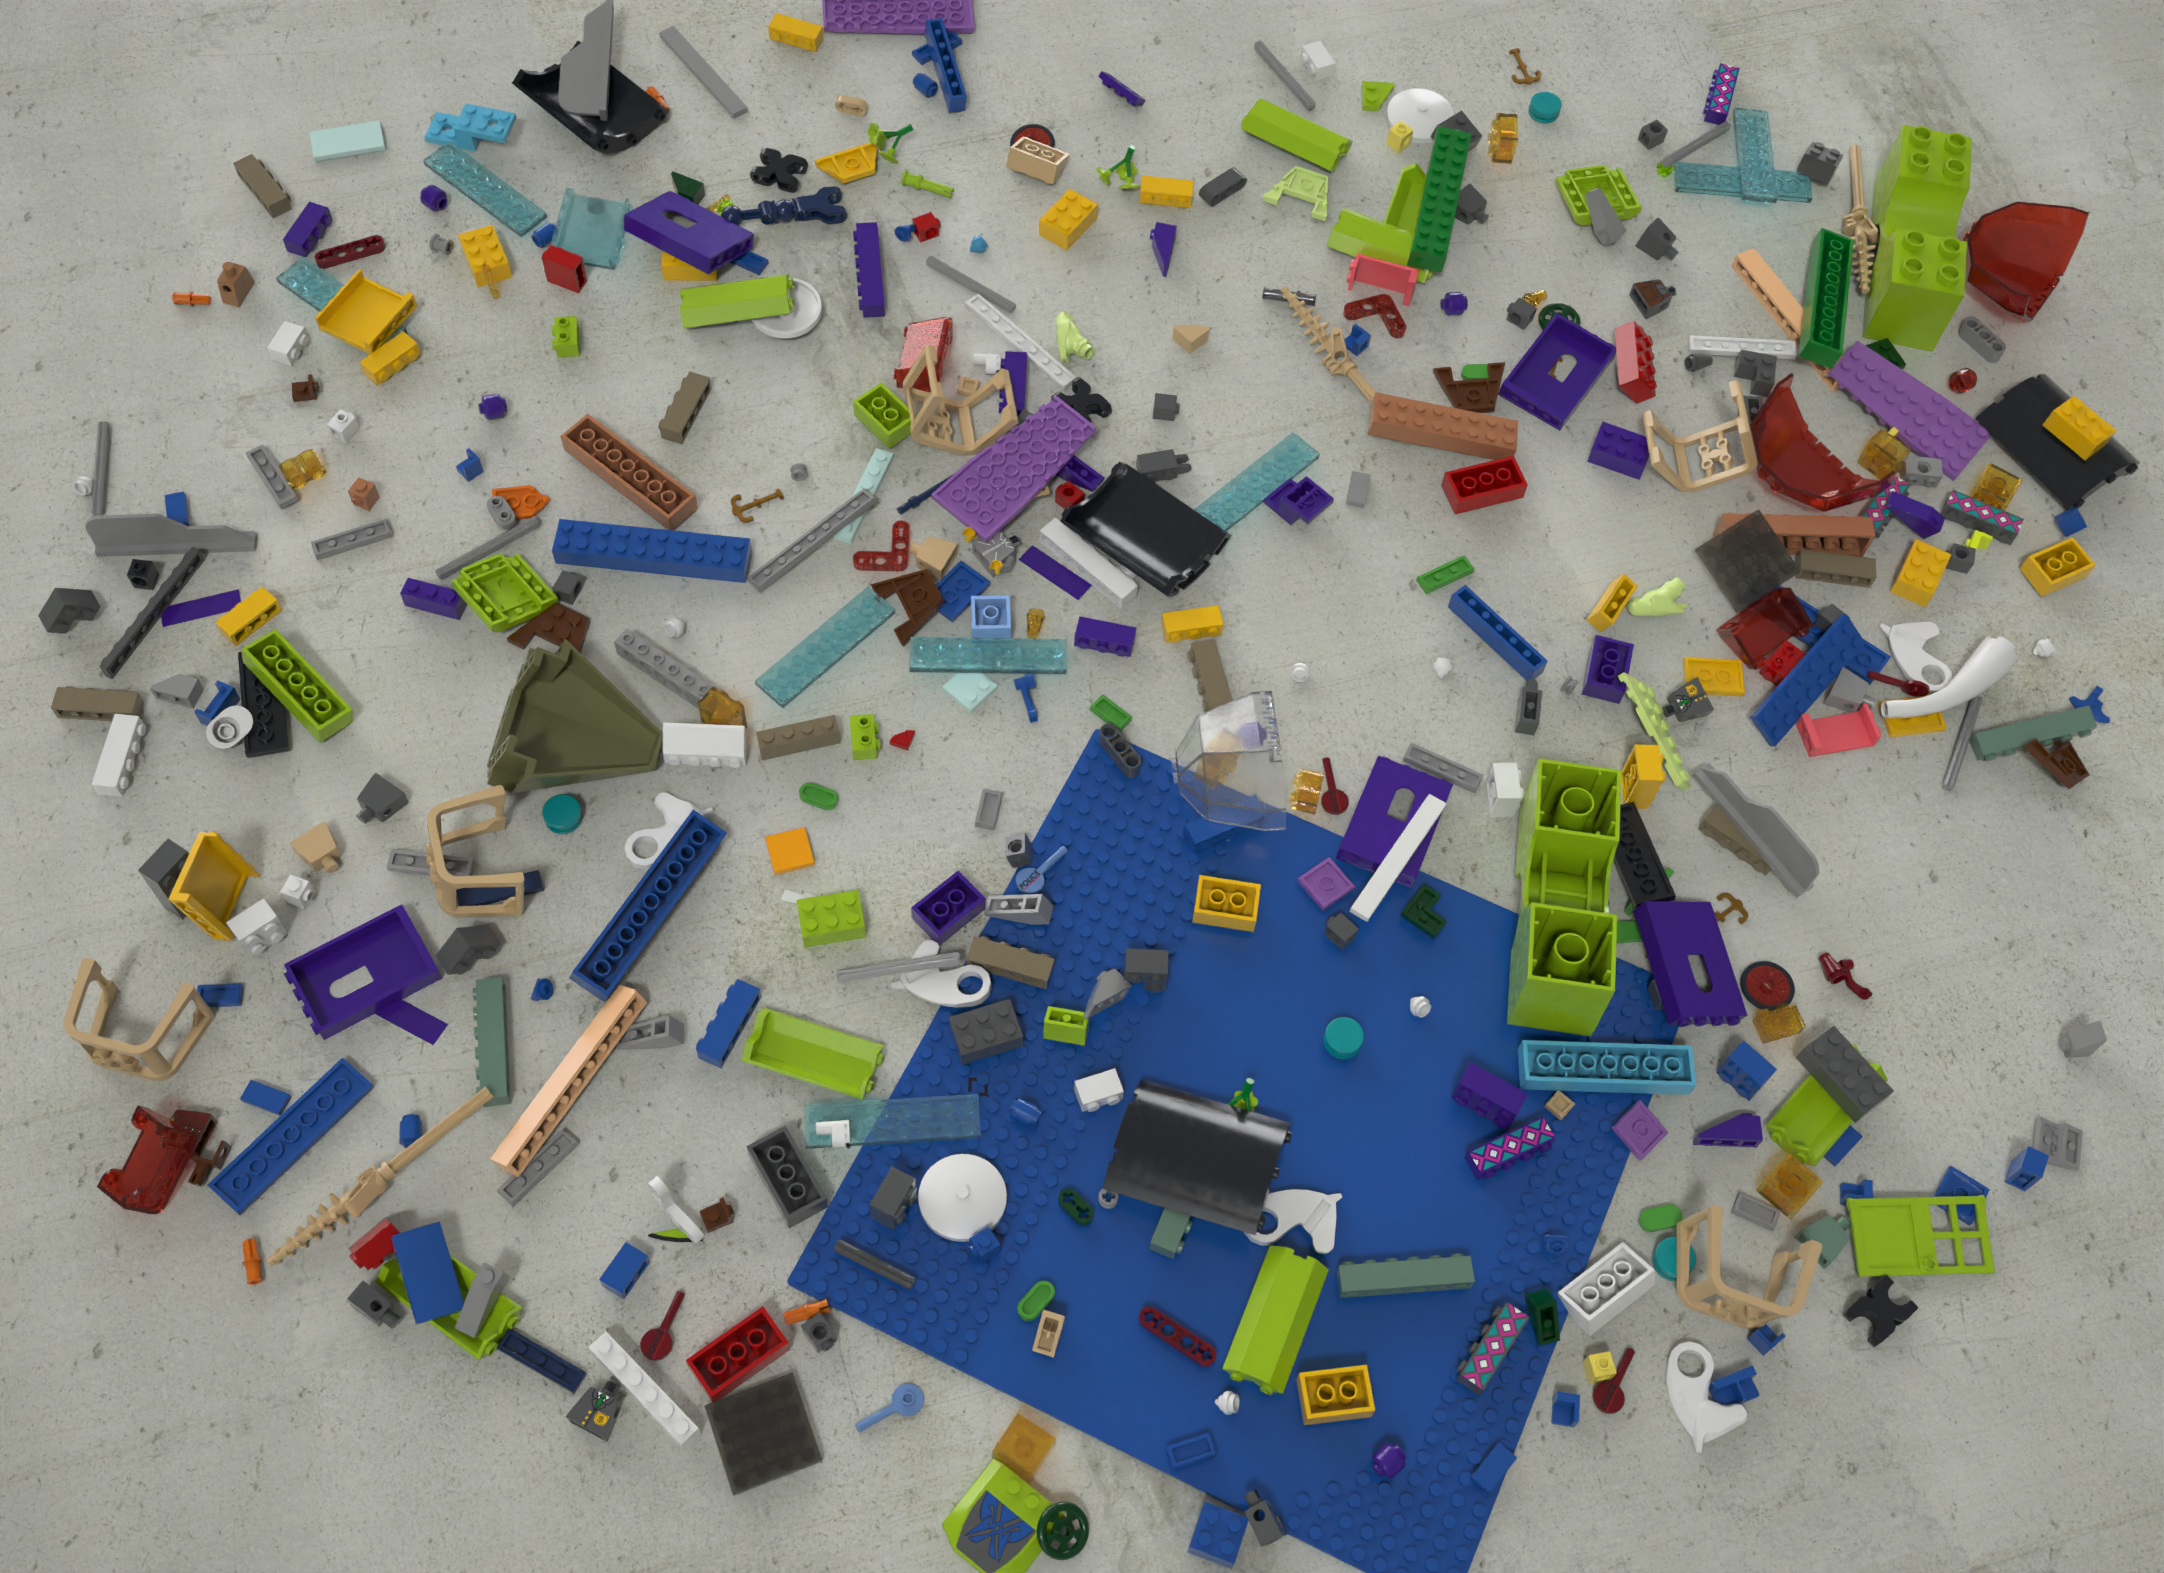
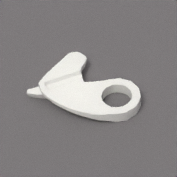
M1928 621L1893 625L1892 627L1883 623L1879 625L1881 632L1889 639L1893 656L1907 680H1917L1926 683L1930 688L1928 695L1942 690L1952 680V673L1947 665L1922 649L1927 640L1938 636L1939 629L1935 623ZM1930 669L1937 672L1942 679V683L1940 685L1929 684L1923 679L1922 670Z
M666 792L659 793L654 800V805L663 813L666 825L634 832L627 839L624 847L628 862L637 869L648 870L693 809L706 819L714 810L712 808L700 810L691 802L679 799ZM648 840L656 843L658 846L657 852L650 858L642 859L633 853L635 846L641 841Z
M933 940L923 941L911 959L938 955L940 947ZM970 964L942 972L939 971V968L902 973L900 980L891 983V988L908 990L919 998L934 1004L958 1008L982 1004L989 997L992 984L989 973L981 966ZM976 976L983 981L982 988L975 994L965 995L958 990L960 982L966 977Z
M1299 1189L1268 1194L1264 1211L1271 1213L1276 1218L1277 1229L1268 1235L1258 1232L1256 1235L1246 1232L1244 1234L1251 1242L1258 1245H1273L1292 1228L1301 1225L1310 1234L1314 1250L1317 1253L1327 1254L1334 1247L1336 1202L1343 1197L1341 1193L1326 1195L1320 1192Z
M1690 1341L1678 1344L1670 1352L1665 1382L1671 1406L1679 1422L1693 1438L1696 1452L1702 1453L1704 1443L1717 1439L1747 1421L1748 1413L1740 1403L1722 1405L1708 1399V1389L1714 1369V1362L1709 1351L1702 1345ZM1683 1353L1696 1354L1703 1362V1374L1696 1378H1690L1682 1374L1677 1364L1678 1357Z

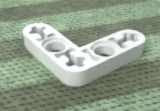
M655 1176L647 1183L655 1203L693 1243L697 1244L705 1237L695 1223L674 1203L668 1187L659 1177Z

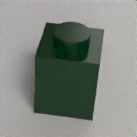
M672 171L671 177L675 193L699 205L705 196L704 183Z
M1547 1289L1526 1293L1527 1315L1530 1317L1529 1321L1537 1344L1541 1346L1560 1341L1557 1301Z

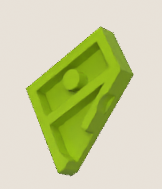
M1362 81V110L1379 111L1383 103L1388 99L1389 93L1394 90L1395 83Z

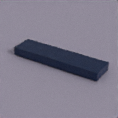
M539 870L523 873L524 896L544 891ZM515 887L457 889L456 893L459 906H479L515 897Z
M510 1328L497 1347V1350L573 1394H575L587 1375L582 1369Z

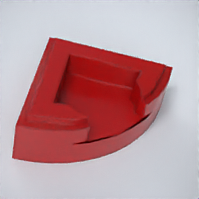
M905 730V732L895 734L889 741L890 745L909 750L915 736V731Z

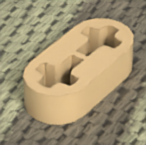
M840 95L835 102V108L843 113L864 116L868 109V104L859 98Z

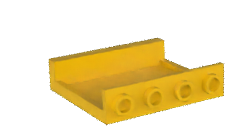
M359 269L341 287L324 309L317 314L315 320L319 330L371 354L387 342L418 306L414 294L407 292L404 296L365 278L363 271Z
M213 831L209 833L199 832L168 900L212 939L232 941L234 934L226 927V922L229 921L247 878H259L260 874L253 869L254 867L243 859L241 854L233 850L232 845L226 843L220 834Z

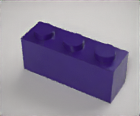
M308 202L283 238L287 252L307 258L318 240L322 238L327 227L332 223L333 219L328 207Z
M407 578L400 592L405 606L456 620L461 619L467 603L454 589L412 578Z
M1079 616L1074 646H1078L1081 649L1097 650L1101 653H1112L1121 657H1131L1136 627Z

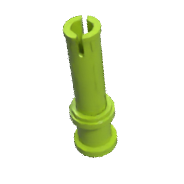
M905 170L902 175L901 185L903 186L906 184L915 187V190L924 189L949 197L950 199L953 196L949 192H954V187L924 179V176L921 174H911L908 170Z

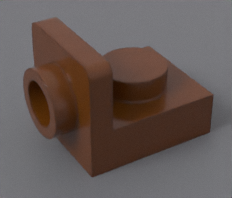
M308 374V381L292 383V399L294 402L317 400L319 384L318 381L314 380L312 374Z
M724 1197L719 1198V1203L699 1211L708 1233L733 1223L731 1215L735 1214L730 1201L726 1203Z

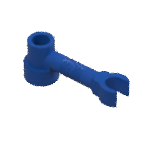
M1028 673L1024 675L1025 677L1014 679L1016 691L1021 690L1030 723L1038 721L1029 689L1036 688L1033 674Z

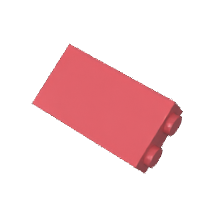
M1357 253L1356 259L1351 260L1349 270L1352 272H1349L1346 281L1349 283L1348 290H1352L1354 281L1405 294L1402 305L1409 306L1419 270Z
M1864 703L1858 712L1811 720L1809 713L1801 714L1796 722V727L1809 757L1875 746L1881 737L1880 728L1876 725L1873 712L1869 709L1867 703Z

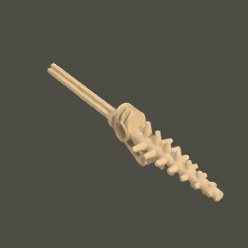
M1854 143L1850 147L1854 208L1851 214L1843 218V233L1846 236H1853L1851 239L1856 243L1853 245V250L1857 252L1853 253L1852 258H1857L1858 260L1852 262V266L1858 265L1859 268L1855 269L1854 273H1859L1860 276L1856 277L1857 281H1860L1861 284L1859 289H1861L1863 294H1867L1870 291L1868 283L1871 282V279H1868V275L1872 274V270H1868V267L1873 265V262H1868V259L1875 257L1874 253L1868 254V251L1876 248V245H1868V242L1872 244L1878 243L1880 235L1878 228L1869 219L1868 210L1864 206L1860 145Z
M1282 287L1280 291L1283 293V298L1289 301L1288 307H1293L1296 311L1293 316H1300L1302 319L1298 325L1300 327L1304 324L1308 326L1304 335L1314 334L1309 344L1312 345L1317 341L1321 344L1314 353L1318 354L1323 350H1326L1328 353L1322 360V364L1326 366L1328 371L1330 370L1332 376L1338 374L1345 377L1349 376L1371 403L1376 392L1357 370V364L1352 362L1341 328L1334 327L1331 330L1330 336L1324 330L1330 323L1326 321L1320 325L1317 321L1321 318V315L1318 314L1313 317L1310 314L1313 311L1312 307L1306 310L1303 306L1305 304L1304 300L1299 302L1296 299V293L1292 294L1288 287ZM1345 356L1343 360H1337L1338 357Z
M484 1087L388 1163L386 1161L382 1162L379 1168L372 1164L369 1169L356 1177L357 1184L350 1191H345L344 1196L340 1199L331 1192L328 1196L333 1205L327 1209L320 1203L318 1208L321 1211V1215L317 1218H314L311 1214L308 1215L307 1219L310 1224L305 1228H302L300 1225L297 1226L298 1234L293 1238L286 1237L287 1243L281 1248L277 1247L275 1253L267 1259L270 1266L280 1264V1260L287 1255L292 1257L294 1255L293 1251L300 1246L303 1249L307 1248L306 1241L314 1238L319 1241L321 1239L318 1234L320 1231L326 1229L333 1233L334 1229L331 1223L339 1221L346 1225L348 1223L344 1217L346 1212H349L352 1217H360V1213L368 1204L388 1187L387 1181L397 1177L396 1172L493 1098V1095Z

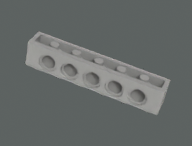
M626 629L614 641L616 652L619 656L705 714L709 715L721 702L717 688L629 629Z

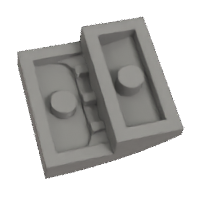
M2038 1118L2035 1122L2033 1148L2049 1156L2047 1164L2077 1171L2080 1167L2083 1131L2066 1123L2058 1125L2045 1118Z

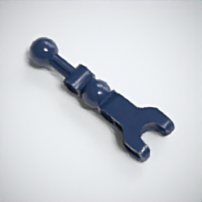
M832 186L821 188L815 195L792 198V202L785 199L778 201L776 204L774 200L762 201L758 204V209L741 210L737 206L729 205L722 210L721 217L738 226L743 220L761 219L763 224L770 225L774 222L777 223V219L782 222H788L793 218L795 221L821 220L823 223L831 225L845 222L847 212L843 206L833 205L841 201L842 192L839 187Z

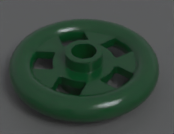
M1563 303L1546 305L1538 316L1539 325L1543 330L1556 313L1567 319V316L1570 315L1573 319L1570 321L1580 326L1579 314L1571 306ZM1546 315H1551V319H1546Z
M1064 1501L1052 1504L1042 1513L1037 1524L1039 1546L1047 1556L1055 1560H1068L1078 1555L1085 1547L1089 1537V1523L1085 1513L1079 1506L1071 1502ZM1067 1511V1518L1058 1519V1512ZM1076 1519L1078 1520L1080 1528L1077 1530H1075L1074 1525L1072 1523V1521ZM1048 1522L1054 1523L1052 1533H1046ZM1064 1527H1066V1534L1062 1535L1061 1531ZM1074 1537L1076 1543L1070 1548L1067 1542ZM1054 1539L1061 1543L1058 1550L1051 1546Z

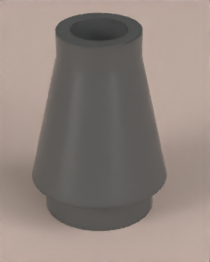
M1690 354L1684 361L1685 368L1691 372L1711 366L1713 363L1711 355Z

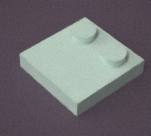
M970 663L942 687L943 692L969 713L974 712L998 689V685Z

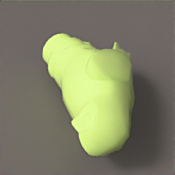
M1063 311L1056 316V340L1059 347L1060 360L1066 361L1069 364L1070 354H1074L1078 358L1083 357L1085 360L1090 359L1094 354V347L1090 345L1089 340L1082 336L1080 329L1073 323L1074 318L1068 312Z
M1679 578L1665 582L1661 588L1649 591L1641 598L1634 597L1627 603V610L1633 616L1658 617L1683 614L1687 604H1678L1676 600L1685 589V584Z

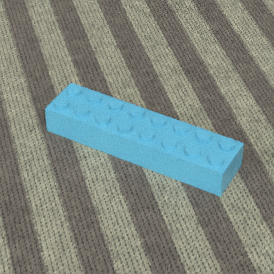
M1522 1040L1517 1049L1521 1090L1690 1095L1696 1087L1692 1046Z

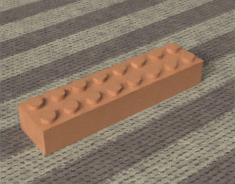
M1376 392L1370 404L1367 435L1497 460L1514 456L1517 451L1518 421Z
M586 414L561 435L563 448L566 452L668 530H674L698 509L695 494L589 414Z
M1723 513L1713 533L1715 553L1798 555L1800 550H1811L1863 557L1875 537L1872 517Z

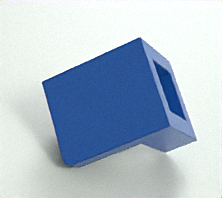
M1354 324L1351 334L1345 338L1347 349L1358 356L1369 347L1371 335L1359 325Z
M467 448L468 458L458 464L456 469L469 482L484 471L480 458L470 448Z
M2077 506L2055 516L2065 537L2087 527Z
M1864 1179L1858 1185L1841 1183L1839 1186L1840 1205H1847V1198H1873L1872 1180Z
M1765 1324L1747 1339L1764 1356L1786 1335L1782 1333L1777 1336Z
M1557 1391L1552 1397L1551 1423L1575 1427L1579 1422L1580 1395Z

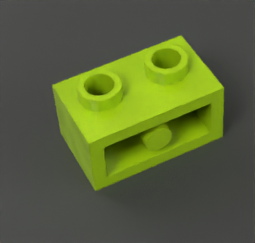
M577 316L554 317V325H551L552 335L555 336V339H552V349L556 350L557 357L580 356Z
M873 714L849 716L853 760L877 758V751H880V739L875 738V733H879L878 721L874 722Z
M1048 1006L1044 1019L1043 1039L1085 1046L1090 1018L1085 1019L1083 1017L1084 1012Z

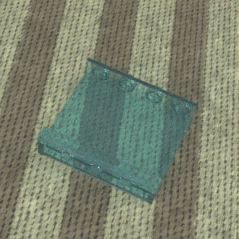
M566 188L550 245L583 257L584 265L615 270L616 264L620 262V249L624 247L625 243L624 234L626 231L623 230L624 214L633 210L629 198H626L625 203L576 195L573 189Z

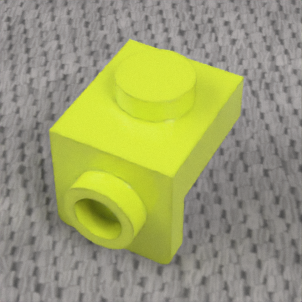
M1975 530L1970 539H1966L1963 546L1975 548L1976 550L1979 547L1986 550L1993 537Z

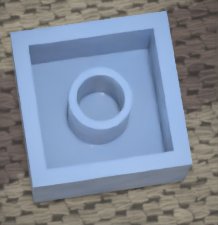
M1010 595L971 596L972 641H1011Z

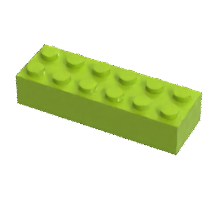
M276 629L241 649L243 663L319 743L353 722V709Z

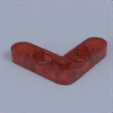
M1387 294L1356 300L1344 306L1343 316L1347 320H1356L1379 314L1393 338L1398 339L1405 335L1406 324L1393 299ZM1370 305L1372 309H1365L1363 306ZM1393 314L1395 318L1391 319L1388 318L1386 315Z
M902 520L893 524L891 552H856L853 555V566L855 569L861 571L895 572L906 570L909 560V524ZM899 528H903V537L899 536ZM898 543L905 544V547L903 549H898L895 547V545ZM898 555L902 556L901 564H897ZM878 558H883L886 562L884 564H877L875 561Z

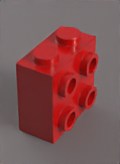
M550 245L543 252L541 259L547 281L579 294L587 283L583 257Z
M1785 640L1764 663L1759 674L1778 686L1806 653L1788 640Z
M384 1218L348 1248L352 1252L349 1257L360 1269L364 1266L367 1270L371 1268L374 1270L385 1261L383 1258L390 1252L392 1254L395 1253L391 1236L400 1232L390 1221Z

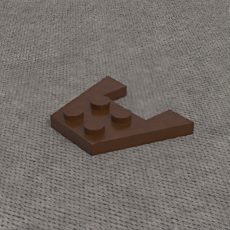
M1505 362L1488 363V378L1453 381L1451 367L1433 368V374L1454 408L1477 413L1494 412Z
M927 569L870 584L880 602L895 593L900 599L910 619L894 629L903 647L945 602Z
M555 602L507 637V641L524 650L535 635L559 647L566 639L581 653L590 620L588 617Z
M2037 738L2023 747L2068 789L2090 775L2070 741L2061 743L2060 740L2055 741L2054 743L2058 748L2050 754Z

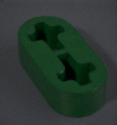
M1064 1189L1060 1192L1058 1197L1060 1208L1079 1226L1084 1227L1091 1224L1094 1216L1091 1206L1072 1189ZM1064 1196H1066L1067 1198H1069L1070 1196L1073 1197L1072 1203L1075 1206H1073L1069 1202L1065 1204ZM1077 1209H1079L1082 1213L1088 1212V1219L1084 1217L1080 1219V1213Z

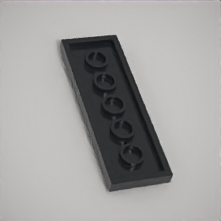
M238 652L242 707L249 710L253 718L252 728L244 736L246 757L251 758L289 751L285 706L243 663L242 652Z
M1630 802L1620 805V836L1614 861L1634 907L1637 908L1645 901L1675 900V892L1635 803Z

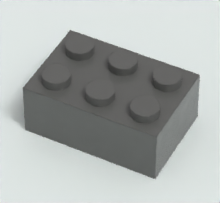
M1010 999L949 1017V1029L962 1065L1023 1046V1035Z

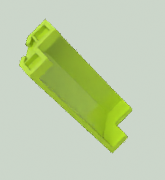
M1262 98L1256 101L1241 123L1243 125L1242 130L1332 172H1335L1341 157L1347 156L1353 143L1352 140Z
M1417 163L1402 168L1384 220L1387 224L1414 233L1426 179V174Z
M1347 208L1341 210L1338 222L1331 231L1327 247L1354 257L1358 253L1419 270L1417 281L1425 283L1427 279H1431L1434 271L1407 265L1414 233Z
M789 274L683 288L680 290V297L683 304H680L683 328L789 314L795 308L793 297L790 298V293L794 288L793 278H790Z
M763 1007L756 1015L752 1035L745 1041L741 1061L863 1100L866 1094L871 1093L873 1089L874 1076L878 1066L882 1065L885 1054L882 1053L884 1045Z
M1851 1044L1859 1052L1857 1046ZM1868 1062L1874 1068V1070L1885 1080V1082H1887L1888 1079L1883 1071L1882 1066L1879 1064ZM1810 1074L1767 1123L1766 1128L1770 1138L1801 1164L1815 1167L1851 1125L1853 1120Z
M1269 1246L1222 1368L1230 1374L1229 1377L1237 1382H1242L1243 1380L1253 1381L1260 1387V1391L1268 1395L1273 1393L1283 1394L1329 1271L1315 1258L1307 1256V1259H1303L1293 1254L1295 1250L1281 1246Z
M450 1255L462 1299L465 1302L470 1286L477 1274ZM395 1257L382 1265L375 1282L411 1309L398 1260ZM501 1293L476 1339L455 1329L461 1312L428 1322L476 1359L480 1360L487 1355H492L509 1328L513 1329L520 1320L518 1316L522 1307Z

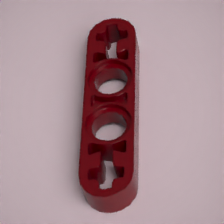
M373 235L321 250L315 254L314 258L319 268L326 269L381 253L386 247L381 236ZM358 247H362V248H363L362 251H359V252L354 251V250H355L356 248H358ZM340 252H345V253H346V254H345L344 256H342V257H338V256H337V254L340 253Z
M1145 1307L1140 1311L1138 1322L1142 1328L1199 1366L1208 1368L1214 1364L1216 1351L1211 1345L1153 1307ZM1151 1313L1153 1315L1152 1319L1157 1323L1159 1319L1162 1320L1157 1330L1154 1329L1156 1323L1153 1321L1146 1323L1144 1321V1314L1148 1316ZM1165 1325H1170L1174 1329V1334L1172 1336H1165L1162 1334L1161 1328ZM1183 1338H1190L1193 1342V1347L1184 1349L1180 1341ZM1197 1344L1200 1345V1352L1204 1354L1207 1351L1210 1352L1209 1357L1211 1358V1360L1206 1359L1205 1361H1203L1202 1354L1198 1351L1196 1352V1355L1192 1354L1195 1351Z

